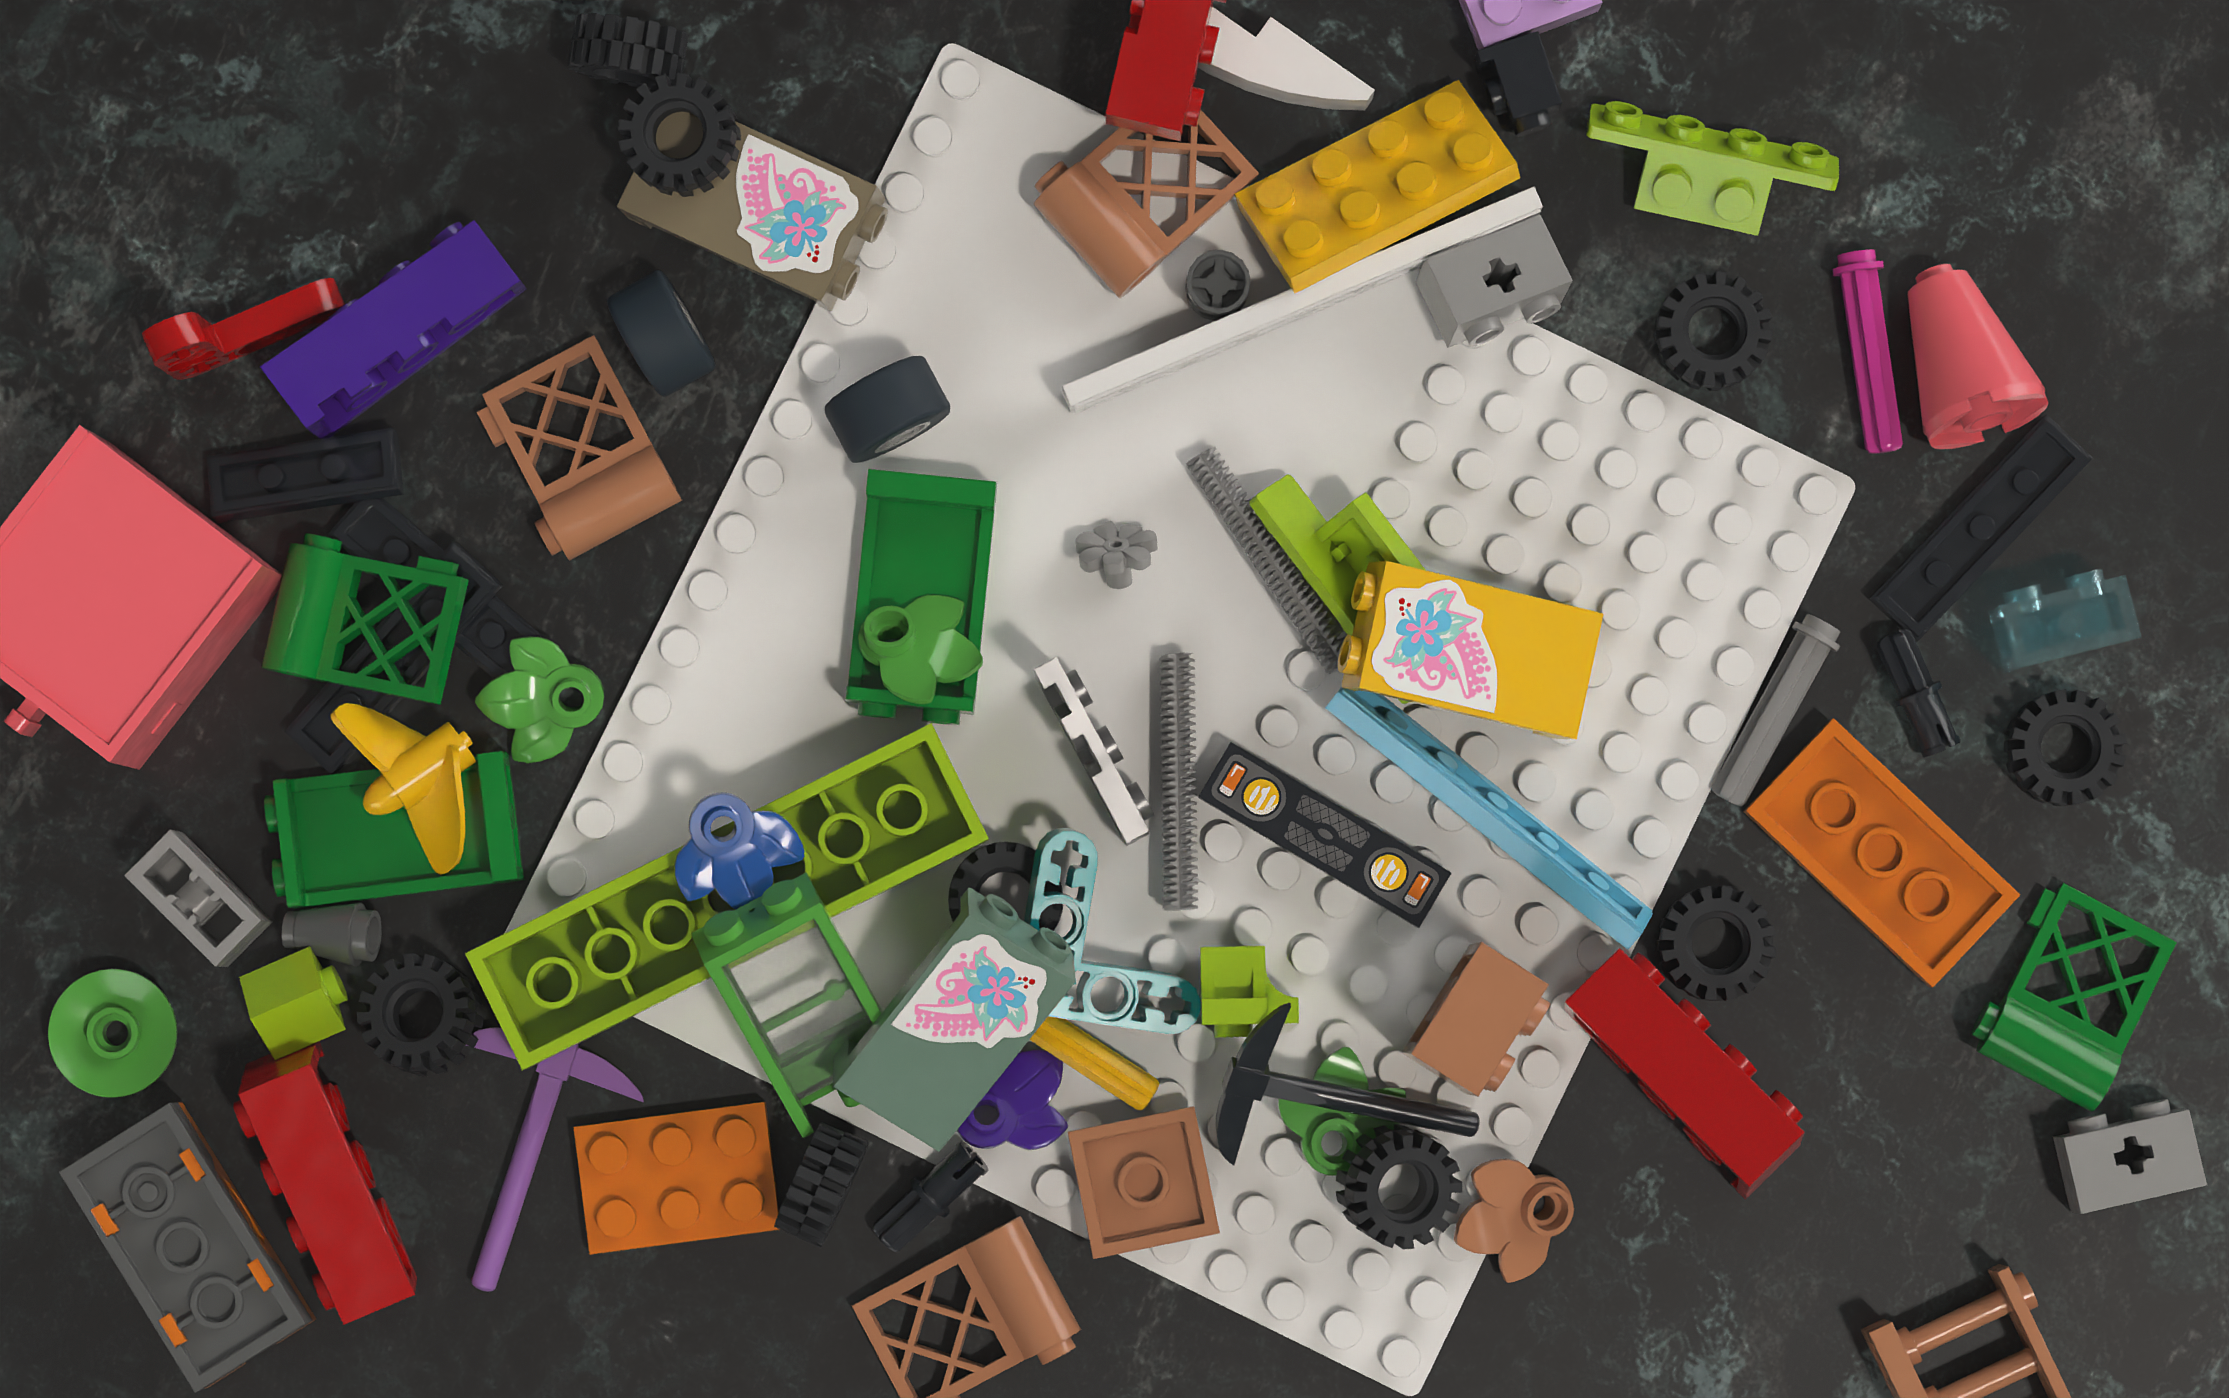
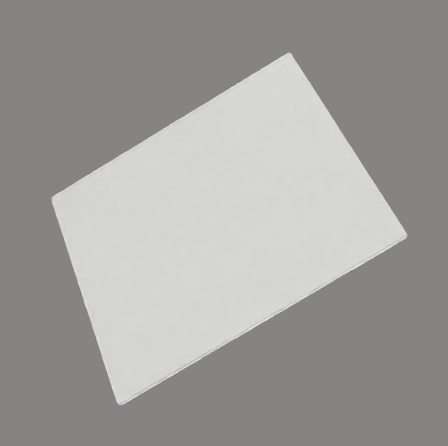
M953 43L947 44L941 49L875 183L885 196L883 207L888 209V214L877 239L873 243L865 241L855 264L860 266V273L855 287L845 301L837 299L832 311L820 307L817 303L815 304L505 933L685 845L691 838L689 832L690 814L695 805L702 798L718 792L734 794L744 800L751 811H754L930 724L921 721L922 710L897 708L896 719L857 715L858 704L847 703L845 700L846 686H848L867 503L868 469L995 481L997 483L980 651L983 657V665L978 671L974 715L961 714L960 725L932 723L989 841L833 917L832 920L882 1011H884L953 922L948 905L949 887L958 866L967 856L985 845L996 842H1015L1036 850L1039 841L1048 832L1057 828H1070L1085 834L1094 843L1098 852V866L1082 960L1171 973L1189 981L1197 989L1200 996V947L1265 946L1266 973L1271 984L1279 992L1287 996L1298 997L1299 1023L1283 1025L1268 1062L1270 1071L1313 1079L1315 1071L1325 1058L1342 1047H1349L1363 1066L1369 1090L1388 1087L1399 1088L1406 1092L1407 1099L1476 1112L1480 1118V1125L1477 1133L1472 1137L1400 1123V1125H1405L1412 1130L1416 1129L1434 1139L1450 1152L1447 1156L1454 1159L1460 1169L1459 1172L1452 1175L1462 1181V1193L1451 1194V1199L1460 1203L1457 1214L1448 1210L1443 1214L1442 1218L1451 1224L1444 1233L1434 1227L1429 1230L1434 1241L1423 1245L1417 1240H1413L1414 1249L1403 1250L1395 1244L1393 1248H1390L1356 1229L1357 1226L1346 1219L1342 1212L1347 1208L1338 1203L1336 1191L1345 1190V1186L1336 1181V1176L1319 1173L1306 1162L1301 1151V1137L1284 1124L1278 1108V1098L1263 1096L1261 1101H1253L1234 1166L1221 1154L1215 1122L1220 1097L1223 1092L1222 1081L1231 1057L1236 1058L1240 1047L1247 1037L1214 1038V1025H1201V1011L1197 1021L1190 1029L1179 1034H1163L1066 1019L1158 1080V1090L1147 1107L1143 1110L1134 1109L1063 1062L1061 1084L1048 1105L1056 1109L1063 1116L1068 1124L1067 1130L1056 1141L1047 1147L1037 1150H1026L1008 1142L991 1149H981L968 1144L973 1149L970 1153L972 1157L957 1170L960 1171L978 1154L987 1165L989 1171L985 1175H981L973 1184L1089 1240L1068 1131L1194 1106L1220 1233L1118 1255L1401 1394L1414 1396L1422 1389L1486 1254L1467 1251L1454 1241L1455 1228L1460 1215L1471 1202L1480 1199L1473 1185L1471 1172L1482 1163L1505 1158L1517 1160L1527 1168L1529 1167L1591 1039L1567 1014L1564 1009V1002L1619 948L1630 957L1638 939L1627 950L1325 708L1342 687L1344 673H1340L1338 670L1331 674L1325 672V666H1321L1320 660H1317L1315 656L1316 653L1312 652L1311 646L1309 647L1306 643L1307 640H1304L1302 633L1298 632V627L1294 626L1293 620H1290L1288 616L1289 613L1286 614L1284 607L1279 603L1280 600L1277 601L1275 594L1270 589L1271 587L1267 586L1268 584L1263 580L1262 574H1259V571L1252 563L1253 561H1250L1249 554L1246 555V551H1244V548L1239 543L1240 541L1236 540L1237 538L1232 534L1231 528L1227 527L1228 525L1223 521L1224 518L1221 517L1222 515H1219V512L1214 507L1215 505L1208 498L1209 495L1205 494L1206 492L1201 488L1200 482L1196 481L1197 479L1192 475L1191 469H1188L1186 463L1215 446L1216 450L1213 454H1221L1217 459L1218 462L1225 460L1222 468L1230 467L1226 474L1234 473L1230 480L1238 479L1235 487H1243L1239 493L1244 494L1247 492V496L1244 498L1245 501L1252 499L1259 492L1285 475H1291L1327 522L1349 503L1367 492L1426 571L1603 613L1577 739H1553L1532 734L1533 731L1413 702L1402 704L1396 698L1385 697L1651 910H1653L1712 785L1855 492V483L1849 476L1546 329L1533 323L1528 324L1523 318L1504 325V331L1486 343L1470 346L1466 340L1447 348L1417 286L1416 279L1421 270L1420 268L1075 414L1074 411H1070L1062 393L1063 385L1214 322L1213 320L1201 317L1193 311L1187 301L1186 280L1189 268L1197 257L1208 251L1224 250L1234 253L1243 260L1249 270L1251 284L1246 303L1241 310L1288 291L1291 287L1239 210L1235 197L1167 256L1139 285L1119 299L1034 206V202L1041 195L1034 186L1045 173L1060 161H1063L1068 168L1080 162L1119 127L1106 124V116L964 47ZM1136 132L1129 139L1144 140V135ZM1116 150L1101 163L1117 182L1142 184L1143 152ZM1152 152L1151 184L1186 187L1187 156ZM1196 161L1197 188L1223 189L1234 179ZM1129 194L1141 207V195ZM1150 196V218L1167 237L1185 222L1186 198ZM1195 199V213L1209 200ZM911 356H923L950 403L949 415L925 433L892 451L865 462H851L825 415V405L838 393L865 376L899 360ZM1108 521H1112L1115 524L1117 532L1124 524L1142 527L1143 531L1151 530L1155 532L1158 549L1150 553L1151 565L1144 570L1131 568L1132 584L1123 589H1113L1107 585L1106 574L1103 572V569L1088 573L1080 567V554L1076 551L1075 542L1079 534L1083 532L1094 533L1093 529L1096 526ZM1282 548L1279 552L1284 553L1285 551ZM1288 555L1284 557L1285 560L1290 558ZM1291 561L1288 565L1293 566L1295 564ZM1296 567L1293 570V573L1299 572L1300 570ZM1302 574L1297 577L1298 580L1303 578ZM1306 580L1302 583V586L1308 585ZM1309 584L1310 587L1306 592L1314 591L1311 599L1318 597L1319 600L1315 605H1323L1320 613L1328 612L1324 619L1332 618L1328 625L1336 624L1337 626L1333 632L1341 631L1337 638L1346 637L1347 634L1342 629L1339 621ZM1184 652L1193 653L1189 655V658L1195 659V662L1189 663L1190 666L1195 667V670L1189 671L1190 674L1195 675V678L1189 679L1190 682L1195 683L1194 686L1189 687V689L1195 691L1194 694L1189 695V697L1195 698V701L1190 702L1189 705L1195 706L1196 709L1190 710L1189 713L1195 714L1196 717L1190 718L1189 721L1196 722V725L1190 726V729L1196 730V733L1190 734V737L1196 738V741L1190 742V745L1196 746V749L1190 750V753L1196 754V757L1190 758V761L1196 762V765L1190 766V769L1196 770V773L1190 774V777L1197 778V781L1190 782V785L1197 786V789L1190 790V792L1197 794V797L1190 798V800L1197 802V805L1191 806V809L1197 810V813L1191 814V817L1197 818V821L1191 822V825L1197 826V829L1191 830L1192 833L1197 834V837L1191 838L1192 841L1197 842V845L1191 846V848L1198 850V853L1191 854V856L1198 858V861L1191 862V864L1198 866V869L1191 870V872L1198 874V877L1192 878L1193 881L1198 882V885L1192 886L1193 889L1198 890V893L1192 894L1193 897L1198 898V901L1192 902L1193 905L1198 906V909L1164 911L1163 905L1166 903H1164L1162 897L1166 895H1164L1162 889L1166 887H1164L1162 881L1166 879L1162 876V873L1165 872L1164 868H1162V865L1165 864L1162 860V857L1165 856L1162 852V849L1165 848L1162 841L1165 839H1163L1162 833L1165 831H1163L1161 825L1165 823H1163L1161 817L1165 815L1161 812V809L1164 808L1163 804H1161V801L1164 800L1163 796H1161V793L1164 792L1161 788V785L1164 784L1161 777L1164 775L1161 772L1163 768L1161 753L1163 751L1160 746L1163 743L1160 740V737H1162L1160 729H1162L1160 721H1162L1160 713H1162L1160 705H1162L1160 697H1162L1160 681L1162 680L1159 674L1162 672L1159 666L1162 664L1159 658L1166 654ZM1055 657L1059 660L1065 674L1074 669L1077 671L1093 701L1092 704L1084 708L1095 730L1106 725L1124 758L1114 764L1126 787L1134 782L1138 783L1154 813V816L1144 821L1150 831L1149 834L1126 846L1035 679L1034 669ZM1230 742L1450 871V877L1420 928L1411 925L1198 798L1199 794ZM727 816L716 818L711 824V832L732 822L733 819ZM1073 840L1066 841L1064 850H1053L1051 862L1061 866L1060 882L1063 893L1075 899L1079 887L1071 888L1065 885L1069 866L1080 865L1082 854L1072 849ZM1000 872L989 877L981 886L979 893L985 897L988 894H993L1002 898L1015 909L1018 917L1024 921L1030 887L1029 883L1020 875L1012 872ZM1064 904L1059 923L1054 930L1061 937H1064L1070 931L1073 924L1072 913ZM817 926L730 968L760 1022L823 989L826 980L830 978H838L840 980L845 977ZM1483 942L1549 984L1542 998L1551 1004L1532 1035H1517L1506 1053L1516 1060L1499 1088L1495 1092L1483 1089L1479 1097L1462 1092L1404 1055L1402 1051L1468 946ZM1083 971L1075 972L1076 985L1074 984L1067 992L1074 997L1069 1008L1075 1009L1078 1007L1076 988ZM1104 977L1098 980L1093 985L1091 991V1002L1094 1008L1100 1012H1110L1117 1009L1124 998V987L1121 981L1115 977ZM712 978L633 1016L772 1084ZM1137 981L1139 1001L1132 1017H1140L1139 1004L1153 1006L1164 1012V1021L1170 1020L1172 1011L1183 1010L1185 1000L1175 995V987L1169 988L1167 997L1148 996L1141 992L1146 981ZM850 987L844 990L840 998H829L768 1030L766 1034L779 1054L863 1008ZM1029 1040L1020 1052L1044 1049ZM837 1089L810 1103L935 1165L944 1159L956 1147L955 1145L961 1140L965 1142L956 1131L941 1151L938 1152L862 1104L846 1107ZM981 1105L974 1111V1117L983 1125H991L997 1121L998 1113L990 1105ZM1329 1131L1323 1136L1321 1142L1323 1151L1328 1155H1334L1340 1151L1342 1138L1338 1132ZM1407 1163L1397 1164L1390 1168L1382 1178L1378 1194L1382 1205L1386 1209H1401L1414 1198L1419 1186V1176L1414 1166Z

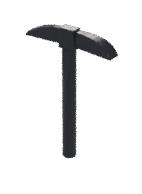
M1291 1003L1279 1006L1261 1020L1243 1042L1236 1058L1231 1057L1222 1081L1223 1092L1220 1097L1215 1122L1220 1152L1234 1166L1253 1101H1261L1263 1096L1467 1137L1475 1136L1479 1129L1480 1118L1476 1112L1270 1071L1268 1062L1291 1008Z

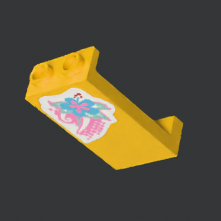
M1389 561L1369 562L1366 572H1360L1355 581L1351 599L1352 608L1358 610L1353 634L1347 635L1344 638L1338 656V671L1344 673L1342 688L1371 692L1533 731L1532 734L1553 739H1577L1603 613Z

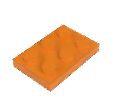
M766 1102L574 1127L590 1255L780 1230L774 1227L780 1208Z

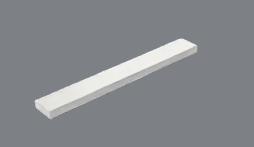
M1531 187L1370 255L1295 294L1290 289L1062 386V393L1070 411H1074L1076 414L1422 267L1425 259L1540 214L1543 205L1535 187Z

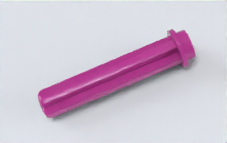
M1874 249L1837 255L1838 267L1832 270L1833 276H1840L1865 449L1868 453L1873 454L1896 451L1902 448L1903 440L1878 270L1883 269L1884 264L1883 261H1876Z

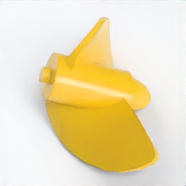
M351 703L339 705L330 714L331 720L381 774L365 792L363 798L364 809L372 815H385L404 807L433 870L440 875L451 871L461 860L465 841V807L461 772L476 762L468 749L473 742L467 733L463 731L458 734L452 725L446 722L431 734L425 736L373 709Z

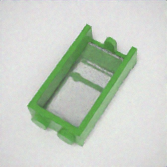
M806 872L793 880H783L773 884L761 897L734 911L729 910L716 914L706 922L704 927L691 933L705 968L802 1138L814 1133L804 1106L836 1090L833 1087V1056L848 1038L858 1044L883 1012ZM837 1090L846 1107H854L860 1104Z

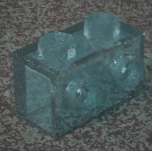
M2098 569L2064 578L2067 590L2043 595L2041 586L2038 584L2003 593L2005 605L1989 611L2004 673L2128 643L2141 638L2126 575L2105 580L2103 570Z

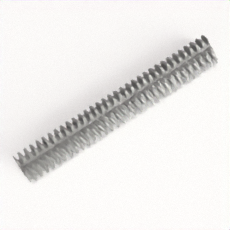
M1215 446L1192 458L1186 463L1188 469H1191L1190 471L1197 479L1196 481L1200 482L1199 484L1204 489V492H1206L1205 494L1209 495L1208 498L1215 505L1214 507L1219 512V515H1222L1221 517L1224 518L1223 521L1226 522L1227 527L1231 528L1230 530L1235 535V538H1237L1236 540L1240 541L1239 543L1244 548V551H1246V555L1249 554L1250 561H1253L1254 567L1257 568L1259 574H1262L1261 576L1268 584L1267 586L1271 587L1270 589L1275 594L1277 601L1280 600L1279 603L1284 607L1286 614L1289 613L1290 620H1293L1294 626L1298 627V632L1302 633L1303 639L1307 640L1306 643L1309 647L1311 646L1312 652L1316 653L1315 656L1317 660H1320L1321 666H1325V672L1331 674L1337 671L1338 656L1345 637L1338 639L1337 637L1341 631L1333 632L1337 625H1328L1332 618L1324 619L1328 612L1320 613L1323 605H1315L1319 600L1318 597L1311 599L1314 591L1306 592L1310 587L1309 584L1302 586L1305 579H1297L1301 572L1293 573L1297 566L1288 565L1292 560L1290 558L1284 559L1287 553L1279 552L1282 547L1275 546L1277 540H1271L1270 538L1273 535L1267 534V529L1262 527L1263 522L1257 520V514H1253L1254 510L1248 506L1251 499L1244 500L1247 492L1240 494L1239 492L1243 487H1235L1238 479L1230 480L1234 473L1226 474L1230 467L1222 468L1225 460L1218 462L1217 459L1221 454H1213L1216 450Z
M1184 652L1166 654L1159 658L1162 664L1159 666L1162 672L1159 674L1162 680L1160 681L1162 688L1160 689L1162 696L1160 697L1162 704L1160 705L1162 711L1160 713L1162 721H1160L1162 737H1160V740L1163 743L1160 746L1163 751L1161 753L1163 759L1161 761L1163 767L1161 772L1164 775L1161 777L1162 783H1164L1161 785L1164 791L1161 793L1164 799L1161 801L1164 807L1161 809V812L1165 815L1161 817V820L1165 823L1161 825V828L1165 831L1162 833L1163 839H1165L1162 841L1163 847H1165L1162 849L1163 855H1165L1162 857L1163 863H1165L1162 865L1165 871L1162 873V876L1166 879L1162 881V884L1166 887L1162 889V892L1166 895L1162 897V900L1166 903L1163 905L1164 911L1198 909L1197 905L1192 904V902L1198 901L1197 897L1192 896V894L1198 893L1197 889L1192 888V886L1198 885L1197 881L1192 880V878L1198 877V874L1191 872V870L1198 869V866L1191 864V862L1198 861V858L1191 856V854L1198 853V850L1191 848V846L1197 845L1196 841L1191 840V838L1197 837V834L1191 832V830L1197 829V826L1191 825V822L1197 821V818L1191 817V814L1197 813V810L1191 809V806L1197 805V802L1190 800V798L1197 797V794L1190 792V790L1197 789V786L1190 785V782L1197 781V778L1190 777V774L1196 773V770L1190 769V766L1196 765V762L1190 761V758L1196 757V754L1190 753V750L1196 749V746L1190 745V742L1196 741V738L1190 737V734L1196 733V730L1190 729V726L1196 725V722L1189 721L1190 718L1196 717L1195 714L1189 713L1190 710L1196 709L1195 706L1189 705L1190 702L1195 701V698L1189 697L1190 694L1195 693L1194 690L1189 689L1190 686L1195 685L1194 682L1189 681L1190 678H1195L1194 674L1189 673L1190 670H1195V667L1189 665L1190 662H1195V659L1189 658V655L1193 653Z

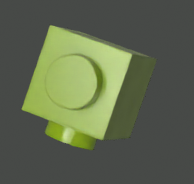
M310 946L239 977L250 1020L274 1060L346 1030L339 1007L340 1003L348 1000L344 985L333 965L322 968Z

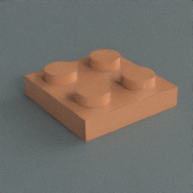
M1194 1106L1068 1131L1093 1259L1220 1233Z

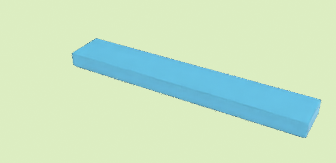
M1341 687L1325 708L1627 950L1643 933L1653 915L1652 910L1385 696L1366 691L1348 690Z

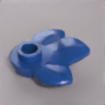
M726 792L713 793L702 798L690 814L689 832L691 838L676 856L675 877L687 901L700 899L716 888L725 902L732 908L738 909L761 897L773 885L772 867L790 865L803 860L805 857L804 848L797 832L780 814L773 811H751L745 801L734 794ZM721 816L730 817L734 821L732 832L724 837L715 836L710 830L712 822Z

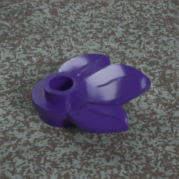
M1031 1050L1018 1053L957 1129L960 1137L971 1146L981 1149L995 1148L1008 1142L1026 1150H1037L1047 1147L1056 1141L1067 1130L1068 1124L1063 1116L1048 1104L1055 1096L1061 1084L1063 1062L1046 1050ZM981 1105H990L996 1109L998 1119L991 1125H983L975 1119L974 1111Z

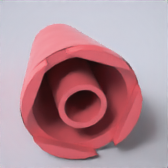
M1950 264L1933 266L1919 273L1915 278L1917 284L1908 291L1907 295L1923 433L1927 436L1931 447L1935 449H1954L1974 445L1985 441L1981 431L2001 424L2004 433L2023 426L2040 415L2048 406L2045 387L1966 270H1953Z

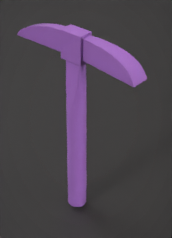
M487 1028L471 1034L479 1039L474 1048L517 1059L502 1028ZM579 1044L536 1064L538 1065L536 1072H539L471 1280L472 1285L481 1291H493L497 1286L563 1081H568L570 1075L644 1102L641 1092L623 1072L603 1058L580 1049Z

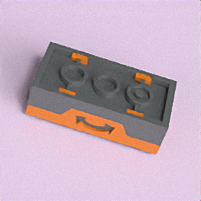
M183 1102L168 1103L59 1172L195 1393L215 1384L245 1365L247 1361L261 1352L280 1343L316 1320L310 1307Z

